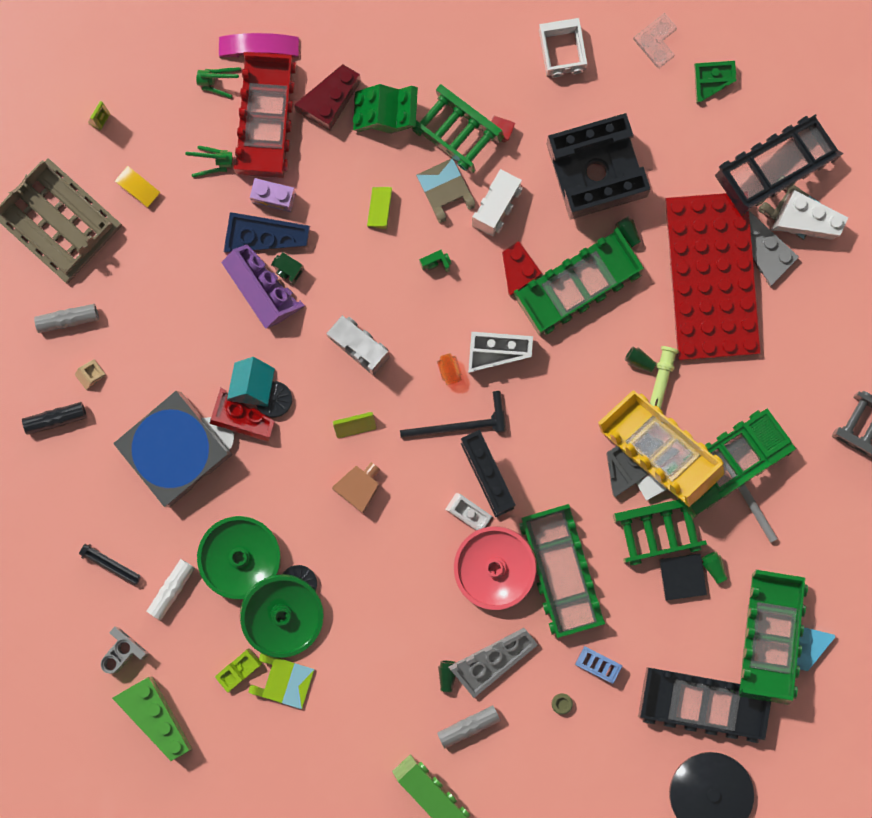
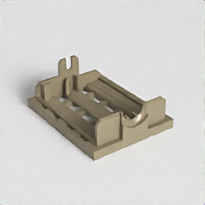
M49 158L46 161L42 160L28 175L26 174L19 186L13 191L8 192L9 195L0 204V223L66 284L73 279L122 226L118 220ZM36 181H39L45 187L41 193H38L32 187ZM70 185L74 186L78 191H75ZM49 191L60 200L55 207L44 198ZM20 198L28 204L24 211L20 210L15 204ZM63 204L74 213L69 220L58 211ZM32 209L43 218L38 225L27 216ZM78 217L90 227L84 233L73 224ZM7 223H10L15 229L13 230ZM46 223H49L57 231L52 238L41 229ZM92 230L96 233L94 237L89 236ZM22 236H24V237L29 241V243H27V242L22 238ZM61 236L72 244L67 251L56 242ZM38 249L41 253L44 254V256H42L36 250ZM75 249H77L76 251L79 253L76 259H74L70 255L75 251ZM51 263H54L58 267V270Z

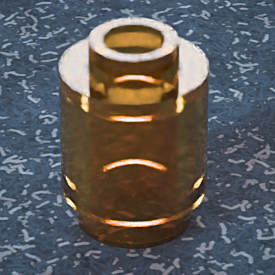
M451 353L440 356L437 364L442 380L445 381L446 385L461 381L462 373L457 357L452 356Z

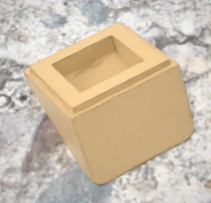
M93 359L79 367L75 376L87 390L104 378L106 374Z

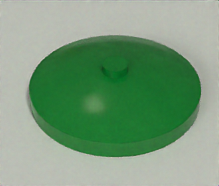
M245 516L228 517L212 525L202 537L197 552V565L203 581L215 593L230 599H244L247 592L256 583L264 578L277 575L281 561L279 544L271 530L258 520Z
M273 575L259 581L247 592L240 609V624L246 640L260 653L276 658L291 657L306 650L316 640L323 625V606L318 594L306 581L292 575Z

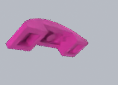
M243 33L219 37V57H239L244 52L292 55V57H299V37L272 33Z

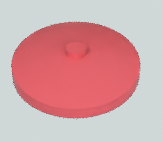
M493 526L479 529L470 534L457 550L454 560V576L457 586L470 602L481 608L501 610L512 607L528 595L535 583L537 574L535 554L526 539L509 528Z

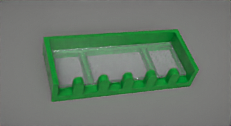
M566 504L522 517V523H519L522 535H527L528 543L535 554L537 574L540 579L537 587L540 595L544 594L546 602L542 603L545 614H550L552 622L548 623L551 634H556L557 638L604 625L605 621L594 590L570 505Z

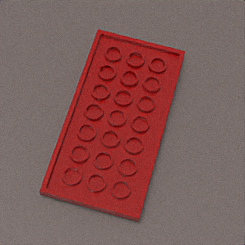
M743 192L748 199V193ZM727 193L665 198L677 350H679V354H677L678 360L760 354L749 210L741 216Z

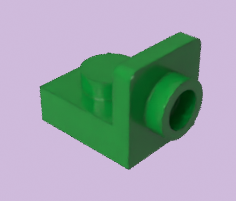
M442 249L419 259L422 270L428 269V271L438 267V263L441 262L445 271L448 272L450 271L449 265L452 264L448 254H443Z

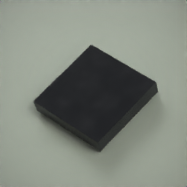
M701 554L659 559L665 601L707 595Z

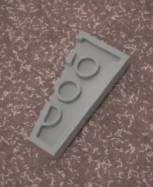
M749 211L753 260L771 287L799 256Z

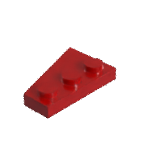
M220 387L209 424L268 442L274 421L255 408L250 409L243 403L227 401L228 394L225 389Z

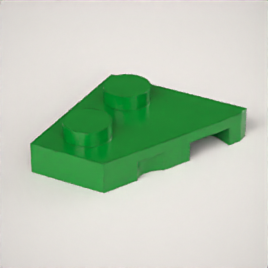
M735 61L694 64L696 103H700L736 81Z

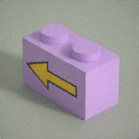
M254 178L250 200L254 204L291 212L296 192L294 187Z

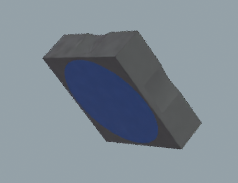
M180 391L172 393L113 443L164 507H171L187 494L201 478L212 473L232 456L231 452L218 436L205 425L200 414Z

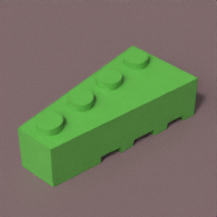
M411 754L392 771L400 785L431 818H469L471 816L463 806L459 808L455 804L456 798L449 791L445 793L441 788L443 787L442 783L435 776L432 778L428 774L429 769L422 762L418 763Z

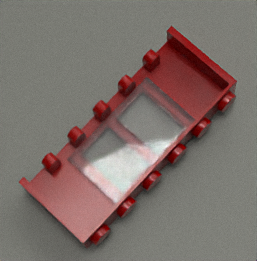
M244 52L245 64L244 69H242L243 87L240 91L241 108H239L240 122L237 128L238 145L235 149L236 165H234L233 169L235 174L284 178V171H288V159H285L286 152H289L290 140H287V132H291V120H288L289 113L293 112V101H290V94L294 93L295 81H292V74H296V62H293L292 55Z

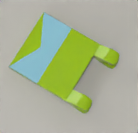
M261 653L259 661L271 664L272 667L265 689L251 685L249 693L302 709L314 669Z

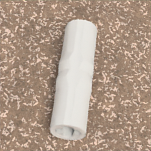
M180 559L170 576L165 580L164 585L160 588L147 612L161 621L172 603L176 600L178 594L182 591L195 567Z

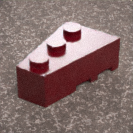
M342 64L294 104L296 112L330 131L360 84V74Z

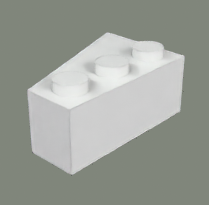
M794 190L787 195L771 231H784L791 234H803L833 240L841 235L849 217Z

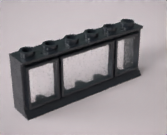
M816 114L810 118L808 116L803 117L797 122L798 125L794 127L792 124L781 131L782 134H773L766 139L767 142L763 145L759 142L750 149L749 153L746 154L744 151L738 154L733 162L730 163L728 160L719 166L720 170L715 174V177L741 216L750 208L761 205L769 197L773 198L786 187L787 189L790 188L798 180H804L817 169L818 171L821 170L829 162H835L844 154L836 148L816 118Z

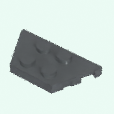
M647 433L634 446L649 458L664 443ZM618 446L606 453L614 498L648 475L644 469L628 457ZM671 447L655 464L660 467L680 453L679 450Z

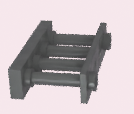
M859 391L853 397L859 403L848 423L842 428H836L832 437L872 459V422L864 437L859 438L853 435V429L865 407L869 406L872 408V395L865 391Z

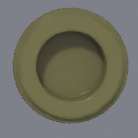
M560 693L553 697L551 705L556 713L567 714L572 709L573 702L570 696Z

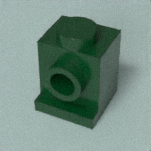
M283 252L280 256L277 255L271 264L277 270L276 274L285 280L288 277L290 284L293 286L304 271V266Z

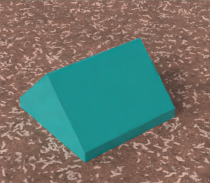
M255 357L235 362L227 401L268 406L275 368Z

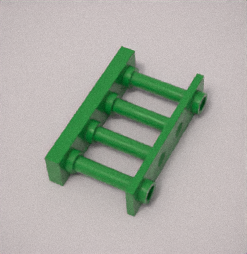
M440 84L436 89L438 101L420 122L416 120V127L411 129L418 136H425L458 162L457 164L461 169L474 173L476 171L472 163L474 158L490 140L493 141L494 139L500 143L504 138L503 131ZM449 105L453 108V113L434 134L426 126L444 106ZM465 117L468 120V125L450 145L443 141L441 138L457 119ZM474 129H481L484 134L483 137L464 157L457 149Z
M679 500L613 514L614 523L620 522V526L623 525L630 557L624 558L623 561L624 563L629 562L630 566L641 564V559L690 549V552L703 550L702 546L707 544L706 540L698 542L694 521ZM680 509L683 512L690 544L678 546L671 514H673L672 510ZM660 513L661 517L663 516L670 545L669 549L660 551L657 548L651 522L652 515ZM640 518V521H643L650 553L638 555L631 527L632 519Z

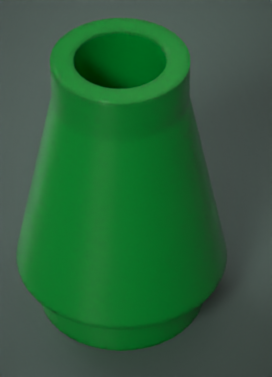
M717 551L709 553L702 558V565L714 578L716 584L728 579L722 557L718 555Z

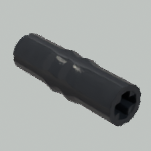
M78 402L22 418V425L26 435L86 419L87 415L83 403Z

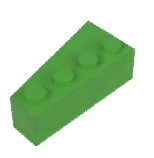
M147 677L112 698L170 761L192 750L153 677Z

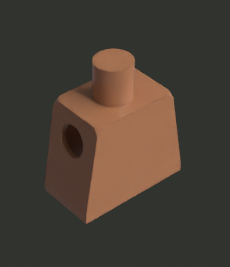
M372 462L364 471L355 466L333 485L332 489L361 513H364L379 487V483L373 478L381 469Z

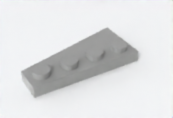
M522 628L449 666V668L472 697L475 698L538 644L528 631Z

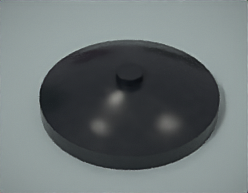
M704 752L691 756L677 768L670 783L669 799L676 818H748L753 808L754 789L749 774L735 759L717 752Z

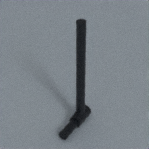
M501 391L492 392L495 412H493L491 419L400 430L401 438L486 427H492L496 433L506 432L507 426L505 411H503Z

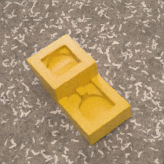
M128 166L115 180L120 187L147 208L160 193V191Z

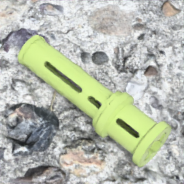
M661 346V358L656 365L659 370L650 404L653 407L657 400L656 406L662 409L661 406L670 372H673L675 369L673 366L675 356L679 354V350L667 346Z

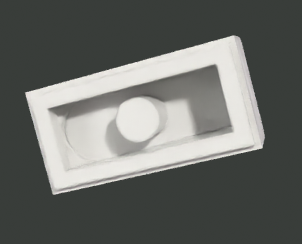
M459 493L454 495L445 509L476 531L485 528L493 517Z

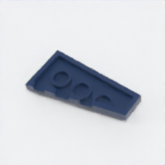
M230 212L223 252H232L233 249L248 245L252 250L307 246L310 226Z

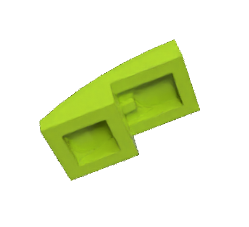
M248 648L219 672L215 678L228 693L261 666L262 663L251 649Z

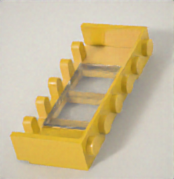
M634 390L598 422L602 434L688 507L696 502L725 474L724 463L720 457L710 454L703 443H697L693 440L692 435L687 430L682 431L675 420L665 417L658 406L653 407L643 394H638Z

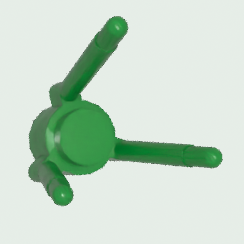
M241 68L198 70L196 76L197 86H202L204 91H211L221 96L232 98L231 94L210 87V85H214L215 78H239L238 74L217 73L241 71Z
M199 145L197 146L199 150L216 154L185 152L187 156L216 159V165L220 166L219 168L193 173L191 175L193 178L217 172H227V168H232L233 155L228 150H219Z

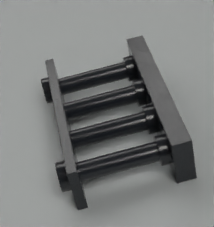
M477 430L462 437V443L460 444L495 518L513 510L516 505L481 431Z

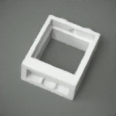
M579 18L539 24V36L546 76L552 75L553 78L563 76L564 73L580 74L583 70H586L587 59ZM574 33L579 62L551 67L546 37Z

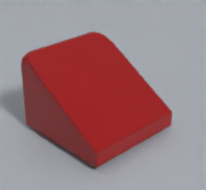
M493 116L491 122L503 131L504 138L501 142H507L515 123Z

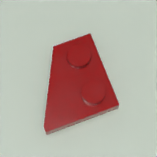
M519 241L502 252L508 295L510 297L514 294L515 290H521L530 281L542 275V272Z

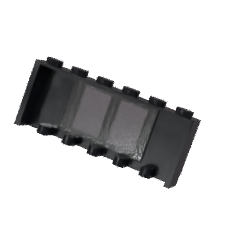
M646 667L638 717L643 718L645 723L655 724L656 721L664 722L663 726L676 728V724L684 725V730L697 732V728L705 729V734L717 736L718 732L726 733L727 738L738 739V736L747 737L746 741L759 743V739L765 740L771 702L739 696L740 684Z

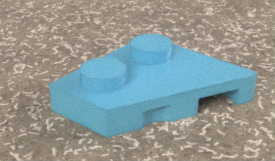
M804 628L803 636L799 638L802 652L800 658H797V666H800V670L809 671L834 640V634Z

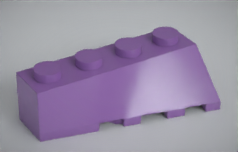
M248 245L233 249L221 262L265 329L279 324L305 306L301 301L297 302L291 296L293 292L288 287L284 288L277 281V275L264 267L265 263Z

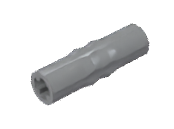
M95 304L68 308L34 317L38 333L65 329L99 320Z
M492 705L437 732L445 749L501 720Z

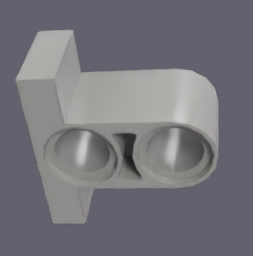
M114 627L109 633L118 641L103 657L100 665L105 673L113 674L119 672L133 655H136L140 660H144L149 653L119 627ZM124 642L130 645V650L127 654L121 651V645ZM110 658L116 661V667L113 670L107 667V662Z

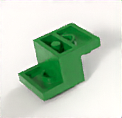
M378 84L356 91L354 97L353 131L362 132L375 129L391 134L416 127L418 87L411 85L402 89H396Z

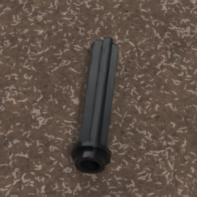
M84 544L79 552L82 559L87 558L132 585H137L141 579L139 574L93 549L91 544Z

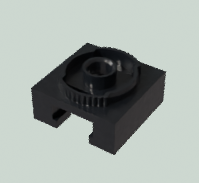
M627 113L548 135L546 145L570 220L648 197L651 189L644 167L639 168L630 140L634 135ZM592 164H600L605 168L606 176L600 181H593L587 175V168Z

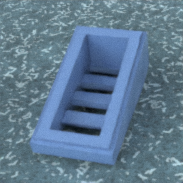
M585 646L575 663L578 667L611 684L614 683L622 668L621 664ZM587 654H591L587 665H584L583 662ZM595 657L599 658L595 668H590ZM602 662H607L602 673L598 672ZM610 665H613L614 668L610 676L607 677L606 673Z

